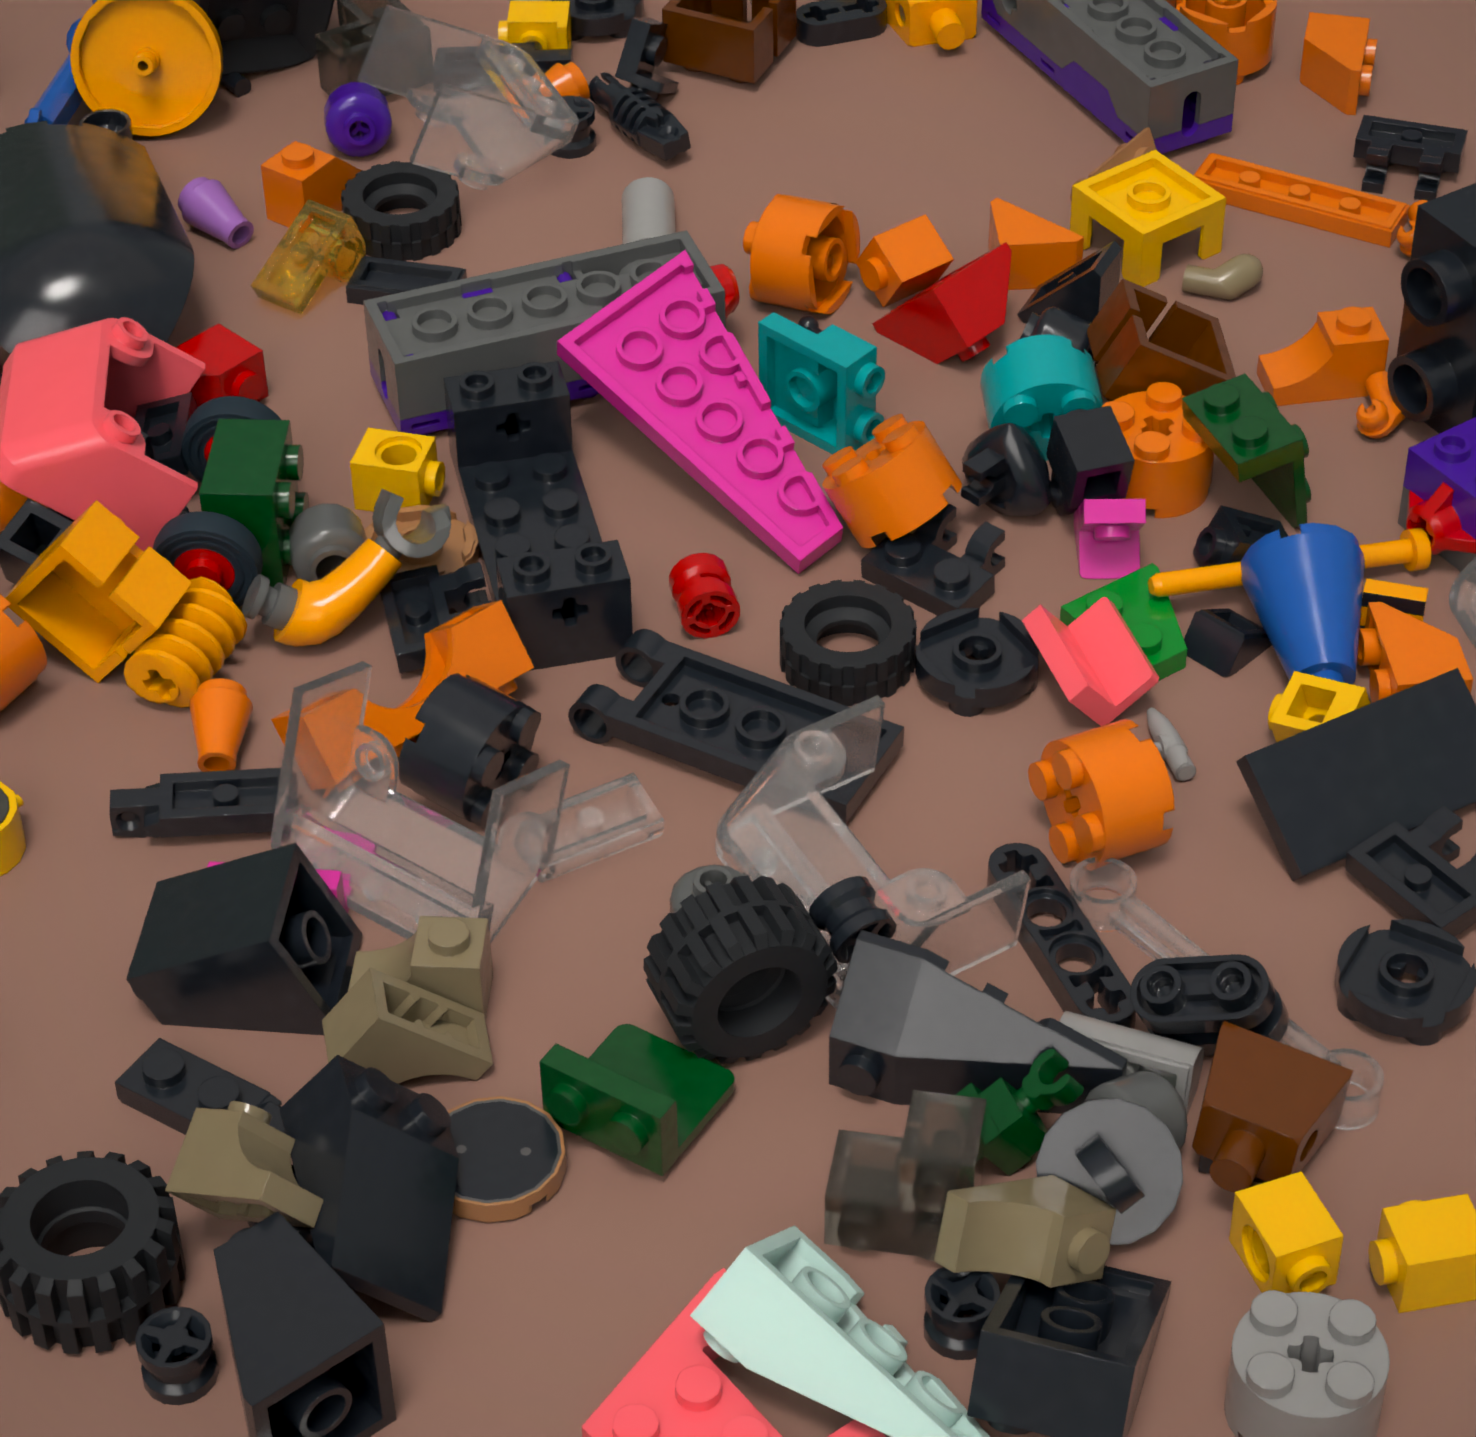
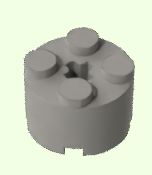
M1268 1290L1258 1294L1252 1301L1251 1309L1239 1321L1232 1340L1224 1410L1228 1426L1234 1435L1238 1437L1239 1431L1243 1437H1376L1388 1379L1390 1359L1387 1344L1376 1326L1377 1320L1372 1309L1358 1300H1341L1314 1292L1284 1293L1277 1290Z

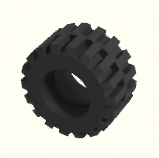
M748 875L738 876L725 885L718 881L706 886V891L696 897L691 894L680 902L682 907L676 913H668L659 923L662 931L652 935L649 940L647 949L650 955L644 958L643 970L648 977L646 982L678 1039L688 1052L694 1051L697 1058H705L711 1061L717 1057L720 1064L734 1063L742 1057H745L746 1061L761 1058L762 1054L768 1050L773 1049L777 1051L788 1045L786 1041L796 1034L802 1035L811 1026L810 1020L823 1013L828 1005L825 997L834 992L837 983L833 975L838 970L836 958L799 897L795 895L792 888L785 883L777 885L774 879L770 877L760 876L752 882Z
M94 1151L77 1152V1158L64 1161L60 1155L46 1160L47 1167L39 1171L29 1168L18 1176L20 1183L18 1187H6L0 1194V1304L5 1317H10L13 1329L22 1337L32 1334L35 1345L49 1350L58 1343L62 1345L63 1353L80 1354L82 1347L95 1346L96 1353L112 1350L111 1342L122 1338L128 1344L135 1341L139 1326L148 1316L161 1309H165V1305L177 1303L182 1293L180 1281L185 1279L186 1266L173 1197H170L169 1193L165 1191L167 1184L161 1176L152 1177L150 1166L136 1160L127 1165L124 1154L110 1151L104 1158L95 1157ZM104 1247L90 1254L68 1256L82 1249Z

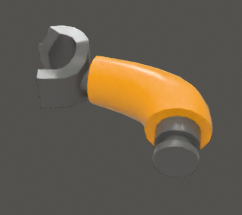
M381 489L372 516L374 531L378 536L375 541L367 538L346 560L319 580L308 582L304 579H297L292 586L278 582L274 587L269 586L270 580L268 577L261 574L257 575L244 599L242 607L244 617L254 619L257 615H261L262 624L274 628V640L284 645L294 647L317 645L337 636L368 607L402 567L403 564L399 561L402 554L421 558L431 556L443 547L449 538L451 529L449 506L440 504L423 509L417 528L410 534L401 536L398 532L396 520L404 498Z

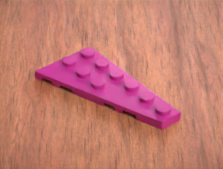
M684 250L557 340V355L799 574L842 541L843 526L813 473L807 472L794 450L795 442L786 426L781 427L771 409V400L734 334L727 332L716 312V303L707 288H702L693 272L694 264L686 250Z

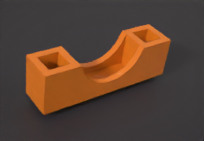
M502 600L474 606L424 634L426 657L422 677L414 692L395 708L379 706L365 699L350 685L323 690L272 718L271 720L305 788L330 784L332 790L337 791L364 778L368 774L364 765L375 758L382 756L384 762L400 757L405 738L416 743L415 736L421 733L425 725L415 719L422 704L431 692L450 675L459 673L466 677L467 674L506 694L515 691L518 686L514 679L533 669L534 666Z

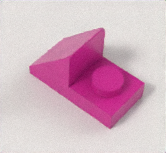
M1146 499L1083 500L1074 513L1078 568L1082 578L1120 579L1140 569L1139 530L1146 523Z

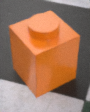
M924 214L874 236L855 263L860 269V275L865 286L875 293L884 308L922 291L938 281L954 258L927 215Z

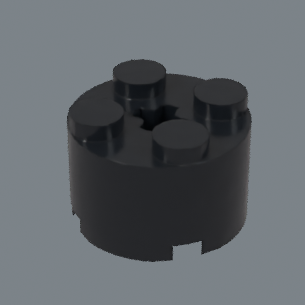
M459 673L450 675L431 692L422 704L415 719L425 725L416 743L405 738L398 763V776L401 784L459 817L482 828H486L497 817L503 801L502 796L512 785L518 788L526 786L536 771L539 755L531 751L541 721V713L477 678L467 674L464 677Z

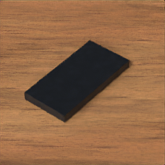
M1458 668L1254 751L1236 761L1292 881L1346 859L1347 851L1394 821H1397L1408 831H1411L1421 825L1429 815L1442 806H1446L1452 812L1476 803V704Z

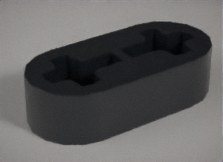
M822 0L804 4L796 11V37L805 45L820 47L879 36L887 28L886 1Z

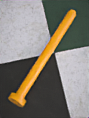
M1423 528L1403 530L1399 540L1359 545L1364 554L1365 569L1403 564L1408 571L1427 569L1431 562V544ZM1241 562L1156 573L1149 578L1148 589L1150 594L1154 596L1167 597L1243 586Z

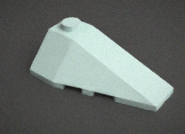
M795 1225L745 1247L690 1315L705 1329L703 1336L708 1345L724 1359L734 1363L740 1362L746 1369L890 1437H990L974 1417L967 1416V1409L939 1378L925 1371H917L915 1373L906 1363L907 1353L904 1348L908 1342L893 1325L884 1324L882 1327L865 1316L856 1305L865 1294L862 1289Z

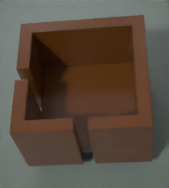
M670 0L662 8V22L668 24L664 35L668 40V46L663 61L683 66L689 71H704L728 77L734 82L755 84L773 63V56L778 57L797 35L796 0H752V21H747V0Z
M1122 278L1087 329L1092 354L1097 363L1096 369L1103 397L1108 401H1114L1127 394L1147 391L1151 384L1157 382L1173 383L1180 387L1183 396H1188L1214 384L1236 377L1219 319L1175 301L1148 339L1146 333L1167 305V298Z

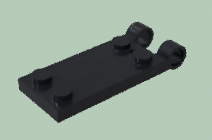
M648 629L635 631L619 649L615 657L616 666L622 676L630 683L644 687L634 701L620 696L607 686L594 684L586 688L568 712V718L573 729L589 742L603 744L612 737L844 824L848 822L903 747L904 726L669 642L660 634ZM666 703H673L674 706H667V705H665V704H666Z

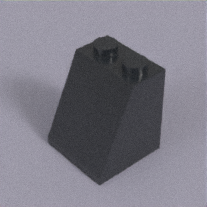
M292 843L158 881L126 980L134 994L140 1000H143L162 1025L324 1035L322 1019L348 992L356 951L359 950L362 932L297 843Z
M278 1211L254 1226L238 1231L227 1242L213 1250L230 1347L249 1437H371L397 1420L384 1323Z

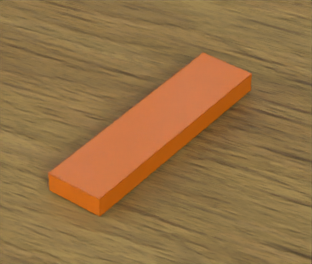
M1210 153L1194 174L1195 177L1225 196L1227 205L1388 248L1391 247L1397 238L1396 234L1400 226L1404 227L1408 221L1407 213L1410 205L1407 203L1216 153Z

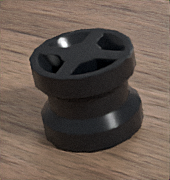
M561 96L545 104L543 118L544 123L549 127L545 134V146L551 155L558 158L573 159L586 156L594 151L596 147V134L590 127L595 120V109L592 102L579 96Z
M854 876L836 882L824 890L809 908V915L818 929L827 931L830 935L829 946L839 963H850L855 942L861 930L892 938L896 932L897 924L887 909L878 908L874 903L876 891L866 877Z
M941 1267L929 1277L924 1291L926 1309L923 1319L924 1338L931 1349L941 1356L954 1360H972L977 1357L981 1329L1000 1296L999 1284L991 1273L981 1271L953 1273L945 1267ZM966 1313L972 1315L970 1317H964Z
M175 1306L157 1311L148 1316L139 1326L135 1342L138 1358L142 1363L141 1372L144 1387L150 1396L163 1404L183 1405L195 1402L207 1395L216 1383L219 1370L216 1354L213 1350L214 1343L210 1323L204 1315L191 1308Z

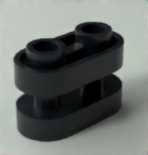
M1231 954L1158 959L1145 965L1136 974L1130 987L1131 1004L1142 1022L1146 1025L1149 1033L1203 1047L1204 1056L1214 1055L1220 1028L1224 1021L1278 1042L1283 1038L1288 1027L1289 1016L1287 1008L1274 988L1269 975L1260 962L1247 955Z

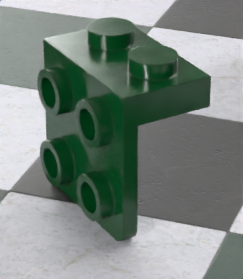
M1244 373L1183 397V417L1236 480L1240 483L1252 478L1294 529L1300 527L1299 524H1306L1307 503L1311 501V490L1305 477L1304 458H1307L1309 455L1308 443L1301 428L1297 424L1290 425L1279 412L1272 395L1267 391L1261 392Z
M631 1024L617 1026L589 1058L555 1043L539 1061L543 1110L552 1116L559 1127L662 1177L735 1090V1077L730 1070L705 1058H697L696 1054L688 1052L686 1049Z

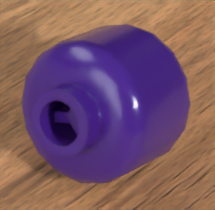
M350 82L341 85L329 95L324 106L325 130L329 141L338 151L353 157H365L376 153L387 143L392 132L391 111L386 97L376 87L365 82Z

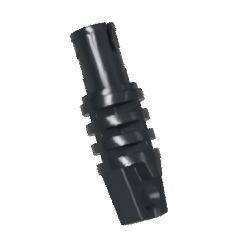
M605 72L601 73V77L609 85L599 79L598 76H595L589 83V99L609 112V119L612 125L645 151H649L667 161L674 158L678 153L685 152L691 148L689 134L684 126L669 110L640 88H627L619 83L610 73Z

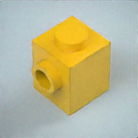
M1468 1194L1427 1201L1410 1200L1397 1206L1382 1208L1377 1240L1370 1241L1369 1263L1376 1283L1380 1286L1387 1285L1398 1313L1476 1300V1210Z

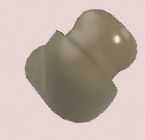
M1251 254L1237 255L1215 269L1188 264L1183 276L1182 291L1234 300L1260 282L1263 275V266L1261 261Z

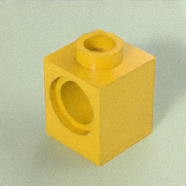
M368 427L350 461L355 509L374 512L381 489L403 497L404 500L400 508L416 505L429 506L433 496L439 497L444 487L445 465L444 462L437 460L436 437Z
M1302 1171L1235 1192L1229 1241L1262 1293L1268 1290H1277L1284 1293H1319L1327 1286L1336 1284L1344 1235Z

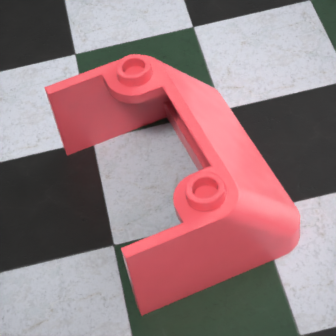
M126 317L119 319L106 318L18 343L3 365L0 385V481L12 490L74 521L97 500L140 537L135 545L142 551L149 546L153 548L160 530L167 522L180 515L197 491L198 482L145 456V439L141 434L139 424L134 419L137 406L189 393L205 370V363L154 337L141 324Z

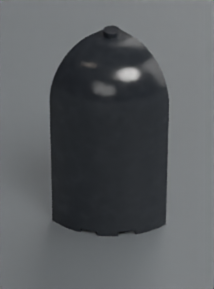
M47 121L5 128L6 132L0 134V346L11 354L18 343L106 318L119 319L121 317L130 318L138 322L149 334L167 343L181 315L190 290L194 272V251L146 148L127 136L87 123H81V126L48 124Z

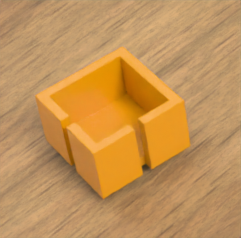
M96 500L38 556L5 599L11 603L9 608L24 621L27 620L34 630L95 682L99 683L129 653L131 654L161 626L192 582L150 546L142 551L135 545L140 537L128 528L119 517L112 514Z

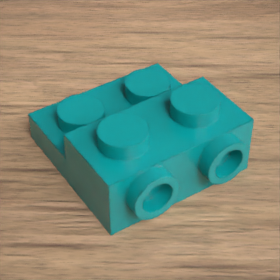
M775 312L759 321V380L771 400V409L781 427L786 426L791 433L832 455L848 446H852L854 450H857L874 439L873 429L884 421L883 415L876 412V395L881 390L885 381V370L877 365V347L833 324L819 334H816Z

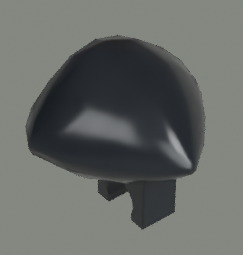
M1013 423L994 426L980 434L967 446L962 458V472L965 474L968 485L961 488V497L978 507L985 504L995 512L1005 516H1036L1041 514L1050 504L1052 493L1047 462L1036 441L1022 426Z

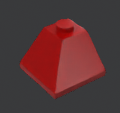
M1007 242L945 275L873 322L874 328L877 333L935 364L956 354L962 362L972 358L991 345L986 336L1005 323L1012 250Z

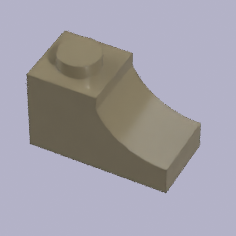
M420 916L417 931L402 943L380 950L356 951L348 991L369 968H373L484 1013L486 1022L493 980L488 918Z
M369 968L322 1019L328 1063L336 1055H340L366 1069L373 1067L380 1070L395 1083L428 1075H453L477 1081L493 1065L484 1013L373 968Z
M231 1101L227 1110L195 1109L165 1189L166 1192L219 1219L259 1223L278 1211L292 1226L314 1228L324 1199L301 1188L294 1177L291 1166V1151L296 1139L270 1126L272 1115L267 1111L238 1101Z
M1055 1175L950 1190L947 1192L934 1262L953 1273L971 1271L1004 1273L1039 1281L1049 1288L1101 1279L1105 1262L1110 1252V1238L1117 1209Z

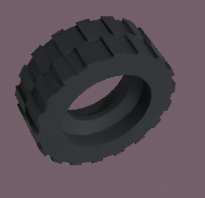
M392 161L389 164H377L371 166L366 171L362 170L355 174L356 177L352 180L349 179L345 184V190H342L341 201L345 237L348 239V244L352 248L358 249V253L364 256L368 255L401 261L422 260L424 257L441 253V250L446 247L449 248L454 244V239L459 237L461 233L460 226L462 224L458 184L456 180L451 179L450 173L438 169V166L421 164L418 161ZM399 208L420 209L407 214L383 213Z
M833 580L827 584L810 586L809 590L804 593L799 592L792 597L790 605H785L782 611V619H780L781 672L786 673V681L791 686L846 706H854V704L859 703L867 705L876 703L878 699L885 696L889 698L896 694L899 687H904L909 682L910 672L914 673L917 630L914 611L910 605L904 603L902 596L896 592L893 594L887 590V587L879 584L872 585L862 580ZM857 633L869 636L879 643L872 648L862 651L840 652L822 647L817 644V641L832 634Z

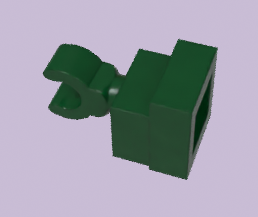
M1048 1049L1034 1060L1029 1074L1024 1077L1022 1087L1018 1090L1001 1077L984 1091L970 1083L949 1099L976 1150L1009 1176L1032 1159L1031 1156L1040 1150L1044 1135L1048 1130L1037 1111L1049 1110L1055 1105H1068L1076 1101L1084 1091V1087L1069 1074H1065L1057 1082L1053 1083L1057 1074L1069 1066V1061L1054 1049Z

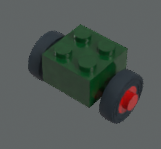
M224 396L209 400L199 406L191 415L186 424L182 439V454L189 471L202 483L199 491L201 511L185 513L167 522L158 533L153 549L166 558L188 580L202 576L217 582L227 590L236 606L240 607L243 605L247 591L257 575L261 574L268 577L270 580L269 586L274 587L278 582L286 584L289 568L292 565L289 553V528L296 516L309 508L308 493L299 492L298 481H301L303 476L302 445L293 444L290 420H281L266 405L240 396Z

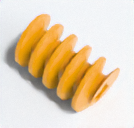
M202 576L190 579L192 584L161 626L136 648L135 653L126 661L124 677L127 686L138 696L153 703H166L180 708L189 707L190 699L197 692V688L203 682L213 679V675L223 667L224 660L235 650V645L244 638L247 631V622L244 614L233 602L227 590L217 582Z

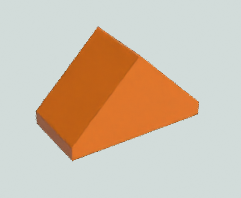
M998 197L990 202L989 251L1007 242L1012 250L1008 290L1036 289L1040 284L1083 259L1084 236Z

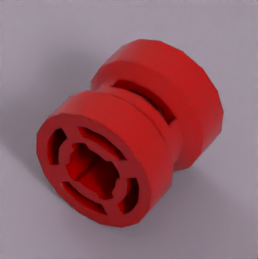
M696 553L681 559L673 566L669 574V587L672 597L677 603L680 622L687 633L694 637L707 639L718 637L736 625L740 617V604L731 586L728 568L721 558L714 554Z

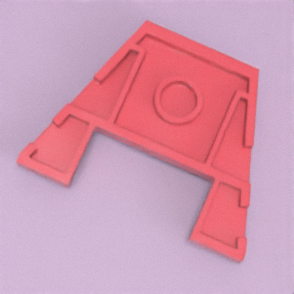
M725 1268L716 1272L587 1419L582 1425V1437H783L713 1363L720 1355L704 1339L703 1333L705 1329L690 1316L726 1272ZM852 1420L827 1437L886 1436L882 1432L857 1420Z

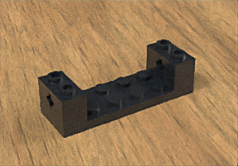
M559 361L547 363L530 362L520 367L486 372L471 371L464 375L444 378L450 454L469 522L474 526L478 538L479 557L492 602L502 600L534 666L531 670L616 657V653L633 634L631 579L618 540L602 542L573 453L570 394Z

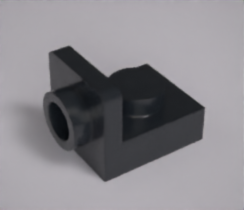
M632 18L615 77L630 82L629 88H640L655 100L658 99L659 93H676L679 82L653 73L654 68L658 67L663 61L667 51L668 40L664 35L668 24L652 18Z
M1221 505L1209 525L1200 532L1193 549V555L1199 567L1241 562L1248 548L1266 534L1279 530L1281 538L1288 537V534L1279 520Z

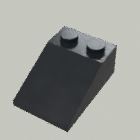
M336 1055L279 1108L285 1134L296 1139L291 1151V1158L298 1185L324 1199L314 1228H309L315 1251L350 1288L432 1322L442 1313L459 1162L450 1130V1115L442 1103L432 1095L427 1093L418 1094L391 1081L383 1072L376 1068L368 1067L366 1069L340 1055Z
M1104 1266L1101 1279L1052 1288L1039 1281L1011 1275L981 1329L967 1416L986 1420L992 1428L1003 1433L1015 1435L1035 1432L1051 1437H1127L1139 1402L1172 1281Z

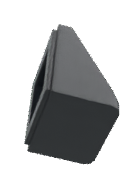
M1229 608L1195 611L1184 637L1187 656L1222 677H1229L1237 673L1272 646L1263 627Z

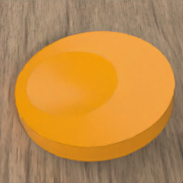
M97 0L84 14L75 30L71 44L70 62L76 87L85 103L93 112L101 109L123 111L131 118L134 135L161 136L187 127L208 108L221 82L223 51L219 35L211 19L193 0Z

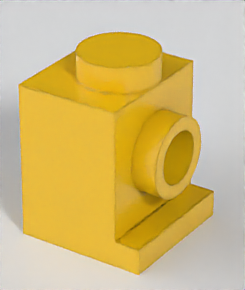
M510 1L507 20H499L498 44L535 42V49L537 50L572 49L570 1Z
M1294 671L1284 693H1278L1271 703L1268 713L1269 729L1273 731L1276 742H1279L1369 705L1370 701L1366 688Z

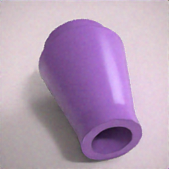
M198 177L190 181L183 188L178 198V207L182 212L183 220L187 224L225 242L232 249H238L250 240L254 231L253 224L244 217L220 181Z

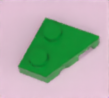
M1153 563L1061 606L1060 621L1068 626L1100 598L1107 597L1115 604L1158 674L1159 681L1186 667L1187 647L1169 596L1157 597L1150 594L1148 589L1149 578L1156 573H1160L1159 568Z

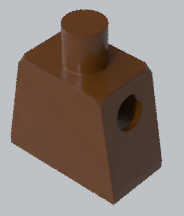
M1224 1021L1215 1047L1192 1148L1198 1155L1213 1160L1209 1169L1212 1180L1224 1190L1234 1193L1251 1187L1255 1177L1268 1182L1301 1172L1336 1127L1354 1070Z

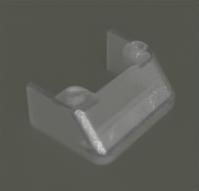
M386 5L357 78L359 82H365L377 89L406 97L410 104L416 108L415 115L425 122L410 157L412 164L457 176L461 182L478 190H487L489 185L499 186L570 143L580 122L563 97L526 51L509 42L390 5Z
M361 661L293 688L271 833L272 849L297 843L315 869L342 871L344 897L347 907L405 939L410 938L417 931L420 916L488 918L491 944L553 857L570 764L559 759L492 791L485 835L482 836L396 791L399 775V761L396 751L384 735L363 724L372 665Z
M878 695L787 736L717 823L715 851L724 866H729L748 875L752 882L760 876L773 878L777 885L785 883L799 897L808 913L814 900L836 882L854 876L866 877L876 891L874 903L878 908L887 909L897 924L896 932L891 939L928 949L950 961L945 971L953 976L1017 945L1031 882L1030 877L1024 870L969 896H966L948 875L935 869H912L889 879L823 797L822 794L835 790L875 771L885 703ZM820 930L829 945L830 935L827 931ZM836 959L838 970L833 975L837 983L834 992L828 995L826 999L837 1009L849 964L839 963Z

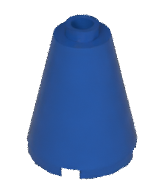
M1321 523L1299 524L1301 534L1284 538L1280 537L1279 530L1266 534L1251 545L1242 558L1241 578L1243 587L1289 681L1294 671L1353 685L1356 679L1365 558L1357 538L1353 533L1336 525Z

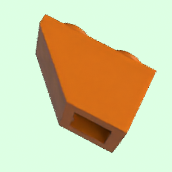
M1309 12L1299 82L1344 114L1356 115L1359 96L1369 97L1372 72L1375 64L1378 39L1368 38L1370 18Z
M1368 602L1365 628H1360L1357 661L1360 666H1368L1372 703L1456 668L1459 669L1471 694L1473 677L1457 637L1383 602Z

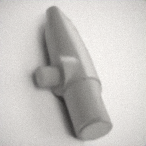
M1149 708L1147 710L1149 731L1154 740L1153 743L1158 748L1163 760L1168 763L1177 780L1185 781L1191 779L1196 774V767L1188 756V748L1168 718L1155 708Z

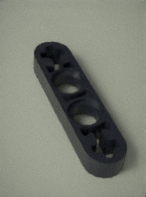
M1010 843L996 848L990 855L988 862L987 889L989 895L1063 1012L1070 1011L1134 1029L1136 1011L1130 1000V983L1047 857L1038 848L1029 844ZM1029 879L1028 891L1024 892L1022 880ZM1046 912L1059 916L1063 922L1056 926L1045 927L1033 923L1029 918L1036 913ZM1077 957L1088 961L1092 968L1084 972H1070L1061 968L1057 963L1065 958ZM1097 992V1001L1102 1008H1094V994Z

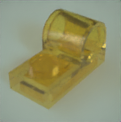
M308 199L251 284L254 292L261 299L302 314L326 277L339 282H348L361 257L366 255V244L355 221L348 214Z

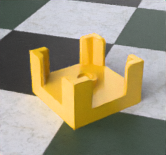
M1153 150L1072 185L1070 231L1084 236V250L1090 248L1093 220H1096L1123 239L1122 276L1130 282L1145 287L1159 279L1163 243L1201 227L1198 257L1204 260L1221 252L1226 197L1157 150Z

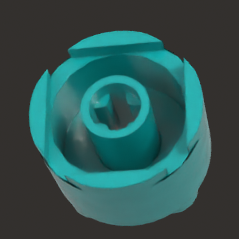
M1046 334L1025 337L1007 345V354L994 365L991 358L982 371L980 388L988 428L991 429L994 426L1005 423L1022 426L1036 441L1045 460L1049 461L1046 452L1054 416L1064 415L1077 409L1090 410L1100 408L1103 405V400L1091 355L1085 349L1083 353L1074 348L1070 339Z

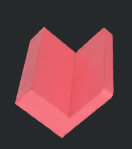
M1107 597L1100 598L1068 626L1041 604L1022 620L1068 701L1100 726L1113 721L1159 681L1158 674L1115 604Z

